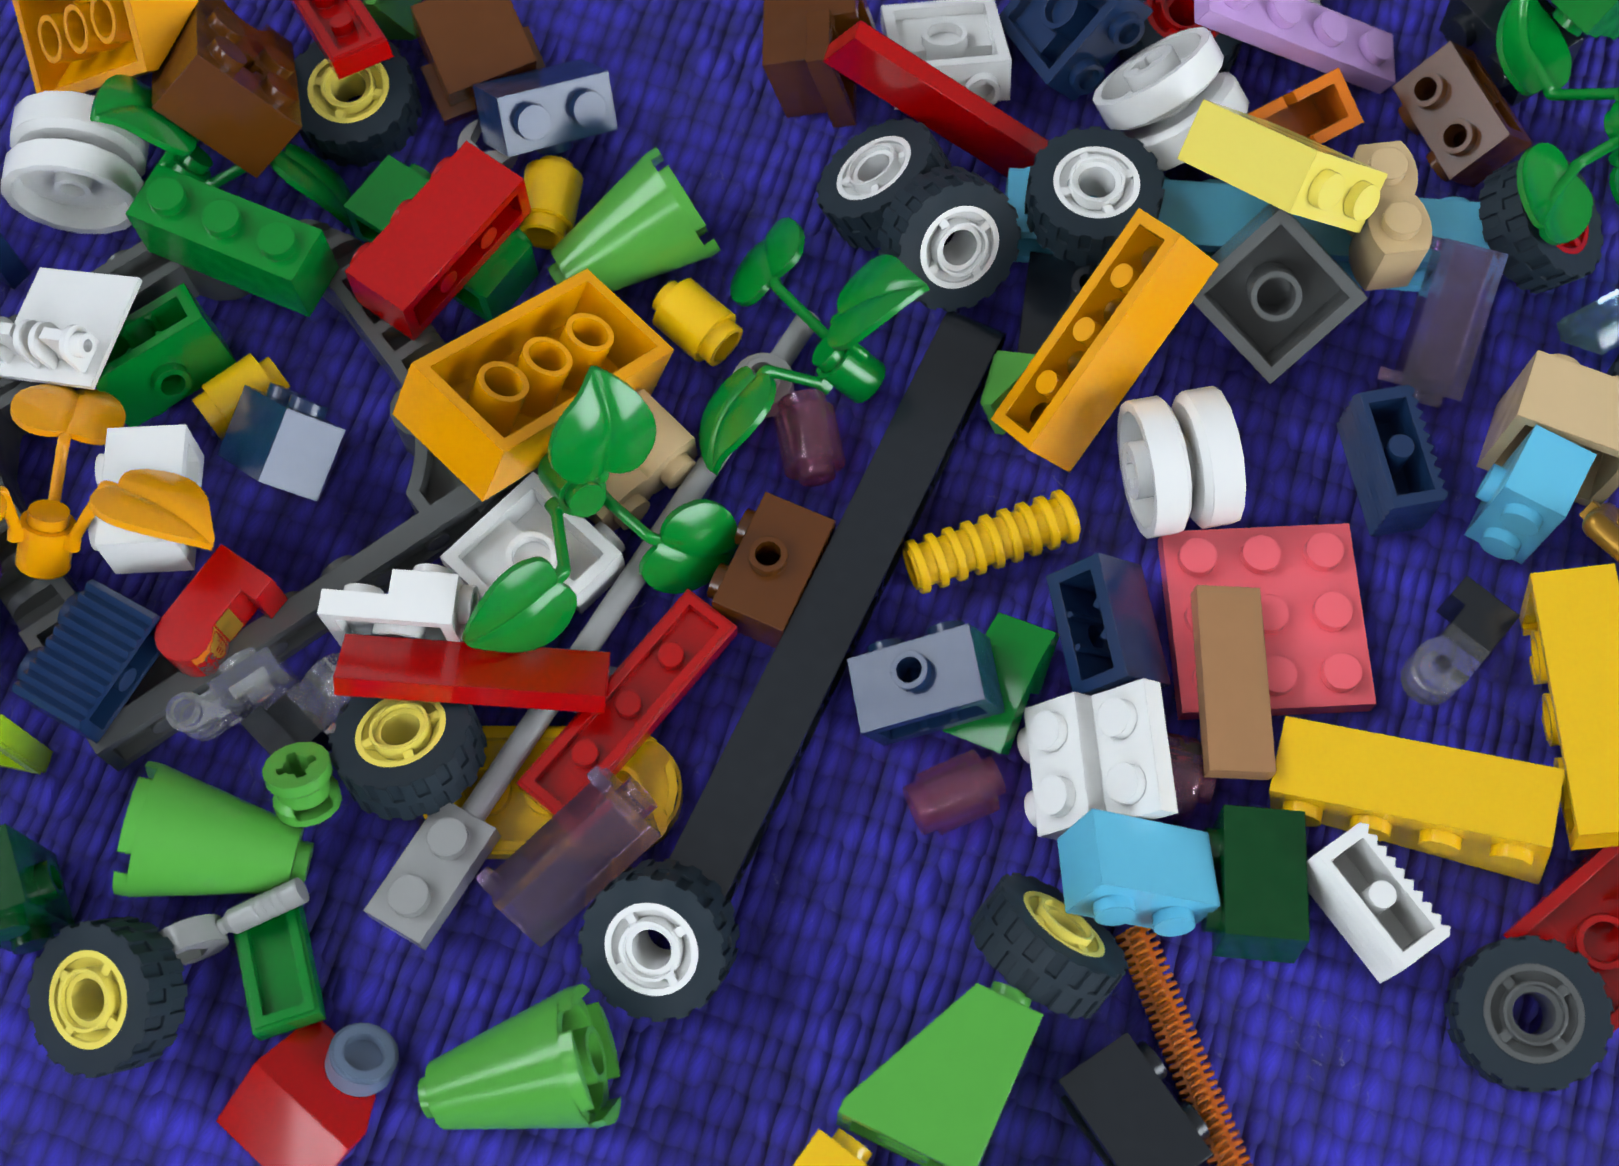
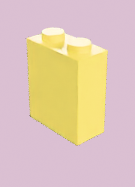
M1205 99L1202 100L1177 157L1178 160L1290 214L1356 233L1361 232L1366 219L1375 211L1380 199V190L1388 175L1278 124Z

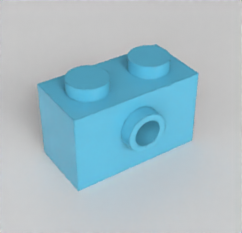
M1536 424L1502 467L1494 463L1487 472L1475 495L1481 502L1464 535L1479 542L1481 548L1488 554L1500 559H1512L1522 564L1566 518L1597 454Z
M1092 808L1057 838L1066 913L1091 917L1098 924L1105 926L1129 924L1153 929L1160 936L1173 937L1191 932L1195 925L1207 916L1208 912H1213L1221 906L1208 832Z

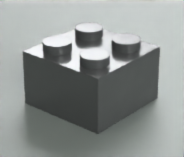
M1268 204L1210 257L1219 265L1192 302L1271 384L1365 302L1368 297L1292 214Z

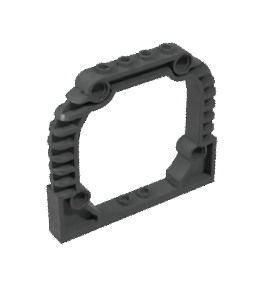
M312 219L299 220L323 231L339 266L322 297L346 317L399 388L390 403V416L406 450L414 456L412 474L406 495L416 515L354 556L346 555L334 560L324 569L319 579L301 591L285 593L288 600L272 619L264 614L244 627L230 641L228 657L223 666L213 674L205 677H190L181 673L160 653L98 744L86 738L96 755L118 772L329 632L317 614L322 589L344 590L346 584L363 583L376 586L386 594L389 592L392 569L413 570L417 564H431L440 558L446 550L532 473H528L482 502L392 414L411 363L446 343L431 323L413 341L359 304L345 274V270L349 267L353 255L363 243L353 235L331 228L326 223ZM142 241L129 249L113 254L105 264L91 271V273L139 277L142 280L128 315L182 283L187 286L195 298L201 295L216 301L237 300L251 294L148 251ZM17 315L11 316L8 319L14 323ZM0 378V486H4L9 490L20 520L21 514L28 510L17 482L20 443L23 435L28 432L21 429L12 420L10 407L13 397L19 391L30 386L45 383ZM538 468L533 471L538 475ZM5 518L0 521V563L3 574L0 578V599L21 631L18 634L29 651L34 648L45 646L46 638L53 634L54 626L58 625V614L62 605L72 594L80 592L69 573L60 578L43 580L29 577L20 572L15 564L17 543L7 541L8 526Z

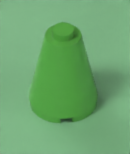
M657 147L645 153L551 250V254L556 262L547 267L556 284L585 269H589L602 283L614 292L710 258L721 251L715 239L706 244H703L699 237L708 232L706 224L669 165L659 171L655 168L656 165L664 161Z
M153 761L146 763L145 768L148 778L139 776L120 834L117 852L131 855L128 874L114 871L113 893L115 895L125 897L263 894L296 877L305 882L311 863L314 843L303 841L304 827H291L283 824L276 814L163 763Z
M584 984L567 987L434 1058L427 1064L425 1077H421L418 1082V1098L424 1115L428 1119L434 1118L438 1126L444 1130L600 1128L614 1124L620 1113L621 1097L609 1099L608 1080L620 1077V1070L613 1035L600 1003L585 1004L582 998L590 989Z

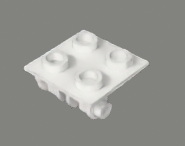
M40 267L15 322L13 323L7 317L0 316V378L94 390L142 284V280L139 277Z

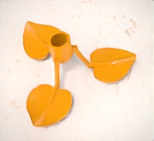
M41 384L22 389L15 394L10 407L12 420L21 429L31 434L44 437H58L48 499L37 500L31 503L28 510L21 514L19 520L9 490L4 486H0V521L5 518L7 523V541L17 543L15 564L20 572L29 577L43 580L56 579L66 575L71 568L72 553L80 551L81 539L95 516L108 524L128 531L212 551L215 536L208 497L203 489L194 481L167 471L136 469L124 473L118 483L109 480L101 481L96 490L91 494L90 500L78 520L75 521L74 517L70 514V509L61 503L71 439L91 445H105L107 428L125 427L126 413L124 407L113 395L98 391L97 389L80 388L75 390L73 387Z

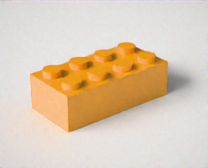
M585 269L412 362L392 414L484 502L538 468L540 461L548 453L549 439L557 421L579 392L590 366H596L614 374L628 383L636 392L645 389L651 395L674 349L589 269Z

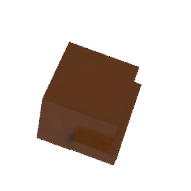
M425 0L411 6L414 33L428 63L421 67V73L444 126L478 114L473 84L546 67L529 26L522 27L511 0Z
M764 0L762 66L786 118L827 113L833 128L856 125V82L825 64L823 59L828 45L860 20L876 29L866 0Z

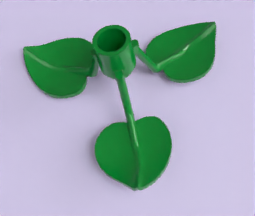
M1510 0L1498 24L1496 47L1501 67L1510 83L1519 93L1524 96H1531L1542 90L1544 96L1550 101L1615 100L1611 110L1607 111L1604 116V128L1609 140L1574 159L1569 165L1562 152L1549 143H1538L1528 148L1518 162L1516 171L1517 187L1528 218L1539 229V235L1546 243L1562 245L1579 237L1585 231L1592 216V194L1585 183L1576 175L1582 168L1610 152L1608 161L1614 167L1610 173L1609 183L1612 195L1619 206V87L1562 89L1569 80L1572 61L1569 48L1558 26L1543 9L1538 0Z
M114 75L107 79L97 91L91 108L90 120L120 127L165 150L164 155L157 164L216 188L247 172L238 165H234L211 178L209 169L213 166V161L203 149L197 146L199 139L152 109V88L143 82L127 75ZM287 144L270 163V166L289 185L342 222L352 235L354 231L343 207L352 195L344 180L333 168L315 155L296 145Z
M785 217L778 220L768 231L765 240L757 243L737 267L731 280L730 294L738 305L748 307L758 302L771 287L772 291L822 339L812 356V363L816 366L818 376L768 364L762 366L757 373L748 366L741 367L735 371L713 394L701 419L699 446L708 470L718 476L725 459L756 430L767 416L774 403L776 394V382L774 379L813 387L824 395L829 394L834 387L854 403H862L868 400L882 384L886 368L884 363L869 353L859 342L919 296L929 291V286L897 257L889 254L879 255L861 267L844 286L837 300L838 313L831 318V326L828 330L783 285L780 279L801 258L805 244V235L802 227L792 218Z
M596 366L589 367L579 392L557 421L549 439L548 453L545 454L538 466V477L552 496V498L545 502L544 508L551 516L557 558L556 568L554 569L551 563L543 557H531L518 562L502 573L483 595L468 619L462 639L469 647L497 652L522 653L547 645L557 638L568 626L576 610L577 596L570 586L563 583L571 573L563 519L564 513L577 517H589L597 513L603 505L642 540L653 545L641 559L639 573L649 586L663 593L679 594L684 593L687 589L691 591L696 590L711 581L715 570L721 562L729 564L733 559L735 549L738 548V544L735 543L737 525L732 514L722 504L708 499H696L674 509L666 517L661 526L660 534L647 528L607 491L606 481L609 478V472L622 474L638 468L651 452L657 432L656 422L648 405L628 383L614 374Z

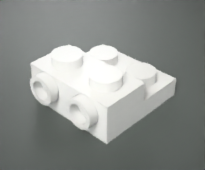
M939 0L881 5V28L883 35L992 105H995L997 101L1010 100L1012 59L995 0Z
M534 471L440 556L443 565L451 569L453 574H459L463 584L477 585L479 600H481L489 587L502 573L522 560L531 557H543L551 563L554 569L557 566L551 516L544 508L545 502L552 498V496L544 487L538 475ZM564 513L563 519L571 573L563 583L570 586L577 596L576 609L582 614L614 584L625 568L622 554L625 546L620 538L603 522L599 521L593 527L584 517Z
M423 563L415 565L413 570L392 569L388 594H384V591L376 586L363 583L346 584L344 590L322 589L317 614L340 647H342L345 634L464 642L462 635L469 617L479 603V591L477 585L463 584L460 575L453 574L451 569L437 564Z
M1142 678L1092 696L1071 692L1025 708L1026 727L1019 731L1017 745L1022 758L1030 764L1033 790L1029 791L1025 796L1024 809L1030 823L1037 828L1038 837L1057 840L1092 808L1147 820H1155L1178 813L1160 682Z

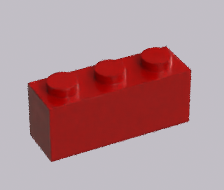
M466 141L452 157H445L436 165L430 180L412 199L403 201L396 208L390 223L372 242L363 244L355 252L349 267L345 270V274L357 302L415 341L532 212L524 178Z

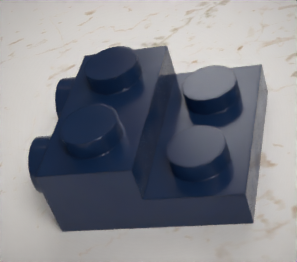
M1011 0L999 14L1004 32L1046 85L1075 102L1080 95L1089 94L1099 87L1105 78V66L1120 49L1130 48L1142 38L1145 31L1144 21L1154 10L1145 0Z

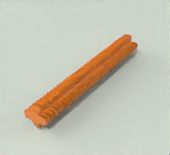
M1140 926L1126 929L1125 932L1116 936L1115 940L1117 943H1121L1119 947L1125 953L1124 959H1127L1128 967H1131L1128 969L1130 975H1134L1132 976V982H1139L1135 985V989L1141 991L1138 993V997L1145 999L1141 1003L1143 1007H1148L1145 1009V1014L1152 1015L1148 1017L1149 1023H1156L1151 1027L1152 1031H1159L1155 1034V1038L1157 1040L1163 1039L1158 1042L1160 1048L1167 1047L1161 1053L1163 1056L1171 1055L1165 1059L1166 1064H1173L1168 1068L1169 1072H1177L1172 1075V1079L1174 1081L1181 1080L1175 1084L1176 1089L1185 1088L1179 1092V1097L1189 1096L1184 1100L1194 1107L1210 1132V1137L1204 1141L1210 1147L1214 1156L1206 1161L1207 1165L1254 1166L1252 1163L1244 1164L1250 1160L1248 1154L1239 1156L1246 1152L1247 1149L1245 1146L1236 1147L1243 1143L1241 1137L1232 1139L1240 1132L1238 1129L1229 1130L1236 1125L1235 1121L1225 1122L1233 1115L1231 1112L1222 1113L1229 1108L1228 1104L1218 1105L1226 1098L1223 1095L1215 1097V1095L1222 1091L1221 1087L1211 1088L1218 1084V1079L1216 1078L1208 1080L1215 1072L1213 1070L1204 1072V1070L1211 1067V1063H1201L1208 1058L1207 1054L1197 1055L1205 1048L1202 1045L1194 1047L1195 1044L1201 1041L1200 1037L1190 1038L1197 1034V1029L1187 1031L1189 1027L1194 1025V1022H1184V1020L1191 1016L1190 1013L1180 1014V1012L1187 1009V1005L1177 1006L1178 1003L1184 1000L1182 996L1173 997L1180 993L1179 988L1170 990L1171 987L1177 984V981L1167 982V979L1171 978L1174 974L1173 972L1163 973L1170 968V964L1160 966V963L1167 960V957L1157 958V955L1164 950L1163 948L1153 949L1160 944L1159 940L1150 942V939L1157 936L1155 932L1147 934L1150 928Z

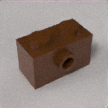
M765 492L757 510L748 508L738 524L735 543L739 547L730 565L721 562L713 574L707 591V597L712 599V607L738 627V633L776 648L835 532L836 520Z

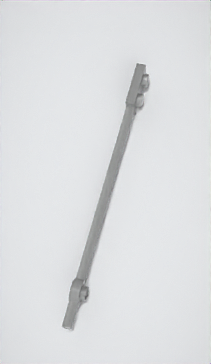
M796 315L771 353H756L744 358L736 366L734 372L741 367L748 366L757 373L762 366L767 364L791 370V365L814 331ZM774 379L776 382L775 399L765 418L780 414L791 404L794 397V383ZM731 454L725 459L719 472L721 471V469L723 468ZM702 455L650 529L651 531L660 534L664 520L674 509L690 501L702 499L717 475L708 470ZM644 540L642 541L570 649L599 651L645 584L646 581L639 573V564L645 553L653 545L646 543ZM528 709L463 806L460 808L455 804L448 803L441 807L439 812L426 818L365 907L364 911L370 918L423 950L427 949L501 838L498 830L484 821L546 731L558 710Z

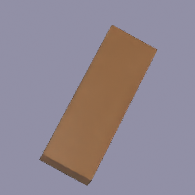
M1196 585L1190 595L1204 778L1270 780L1276 774L1260 588Z

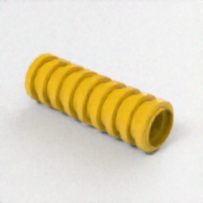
M1058 489L1051 492L1050 499H1046L1043 495L1034 497L1030 506L1026 502H1019L1015 504L1014 511L1012 512L1007 508H1001L996 511V517L991 518L988 514L978 516L977 524L973 525L970 520L960 522L959 530L954 531L950 526L941 529V536L936 537L933 533L923 535L922 542L917 543L914 539L904 542L903 558L913 586L921 594H927L931 592L932 585L938 584L940 588L949 586L951 578L955 577L958 581L962 582L968 580L969 572L974 571L976 575L987 573V566L992 565L995 569L1005 567L1007 559H1011L1013 563L1023 561L1024 553L1028 552L1031 556H1038L1042 554L1043 547L1045 546L1049 550L1060 548L1062 540H1065L1068 544L1076 543L1081 532L1080 521L1071 498L1063 490Z

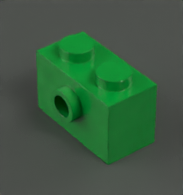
M182 283L126 317L96 388L98 391L107 392L118 399L126 413L125 423L129 427H137L147 420L161 415L170 406L202 388L201 385L236 363V360L221 332L187 286Z

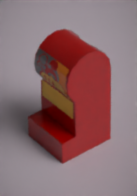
M220 544L161 617L155 630L154 639L157 649L183 674L190 677H205L213 674L223 666L228 657L230 641L238 635L256 611L259 610L272 619L288 598L271 577L223 544Z

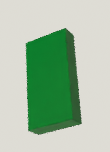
M303 905L273 917L240 934L234 933L252 1034L259 1041L327 1019Z

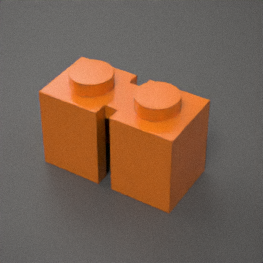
M1339 67L1247 113L1278 124L1320 144L1364 122Z

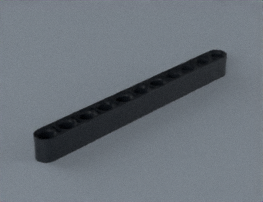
M955 311L947 312L669 857V859L679 860L681 865L697 867L703 871L702 875L710 881L714 879L721 886V893L727 901H732L848 666L847 659L852 657L903 554L904 542L910 540L985 388L994 354L997 353V350L1002 351L1006 339V333Z

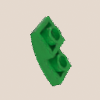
M998 612L985 635L990 638L1005 713L943 729V732L997 753L1009 755L1030 693L1039 695L1060 635L1054 631Z

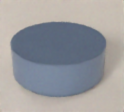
M370 1023L350 1024L339 1030L331 1040L325 1058L326 1075L335 1088L347 1095L365 1097L376 1094L388 1085L393 1076L399 1057L397 1044L386 1030Z

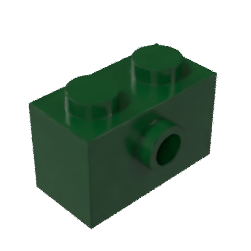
M1224 804L1213 827H1205L1203 830L1209 833L1221 905L1215 911L1208 912L1207 916L1201 920L1202 931L1212 932V956L1294 964L1310 941L1305 811Z
M7 824L0 825V947L7 951H12L14 954L32 953L44 949L43 945L50 937L60 933V929L75 923L56 854Z

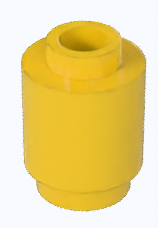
M548 155L531 161L526 165L523 178L532 212L522 221L518 228L531 240L534 247L542 249H553L574 227L584 181L581 173L574 168L570 161L559 156Z
M692 278L684 279L679 283L675 280L667 283L658 292L652 303V308L655 310L652 320L653 325L697 362L705 360L711 366L720 364L731 354L742 337L743 329L735 323L736 315Z
M249 353L201 385L204 392L193 398L192 401L222 441L245 385L265 393L270 382L289 388L290 385L269 357L258 363L254 356Z

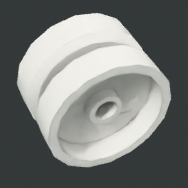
M1205 27L1189 28L1146 47L1108 75L1095 90L1092 98L1106 125L1111 130H1123L1125 136L1132 139L1135 137L1144 143L1143 147L1148 152H1153L1158 159L1157 166L1159 170L1162 169L1163 171L1184 163L1178 160L1177 157L1203 99L1246 114L1249 106V101L1236 77L1229 72L1218 73L1222 67L1224 55L1211 32Z
M44 91L26 96L14 108L10 130L9 146L11 150L6 153L1 178V194L12 208L27 218L54 229L80 234H108L125 230L132 225L125 213L143 187L141 177L145 174L150 143L120 127L91 121V108L95 98L93 95L74 91Z
M1214 386L1181 391L1176 395L1172 407L1157 395L1125 401L1120 406L1117 422L1118 453L1125 494L1139 532L1146 539L1177 534L1184 531L1189 517L1202 529L1240 521L1245 508L1246 496L1244 456L1239 431L1231 407L1222 391Z

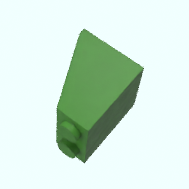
M993 981L989 989L976 983L844 1098L838 1110L836 1125L919 1166H978L1044 1014L1029 1008L1032 1000L1026 997V994L1010 985Z

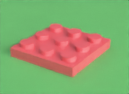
M1349 523L1184 530L1177 534L1158 538L1178 720L1199 719L1190 595L1196 585L1260 588L1271 716L1371 711L1377 704Z

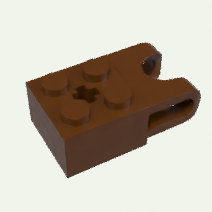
M198 0L197 5L159 70L152 72V109L257 178L302 128L293 44L268 24L265 25L263 31L247 24L229 8L224 0Z

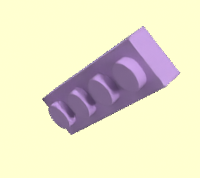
M1194 0V22L1198 25L1323 73H1328L1339 67L1345 81L1381 94L1396 83L1393 34L1309 0Z

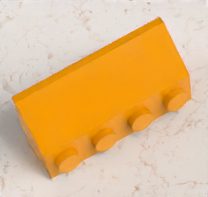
M12 0L36 93L44 91H74L83 94L99 90L103 83L114 75L122 74L136 78L159 70L198 3V0Z

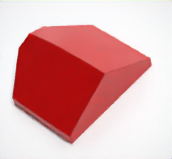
M324 1021L297 1028L258 1059L216 1120L261 1166H338L366 1135L376 1094L365 1097L347 1095L335 1088L329 1081L325 1072V1058L336 1032Z

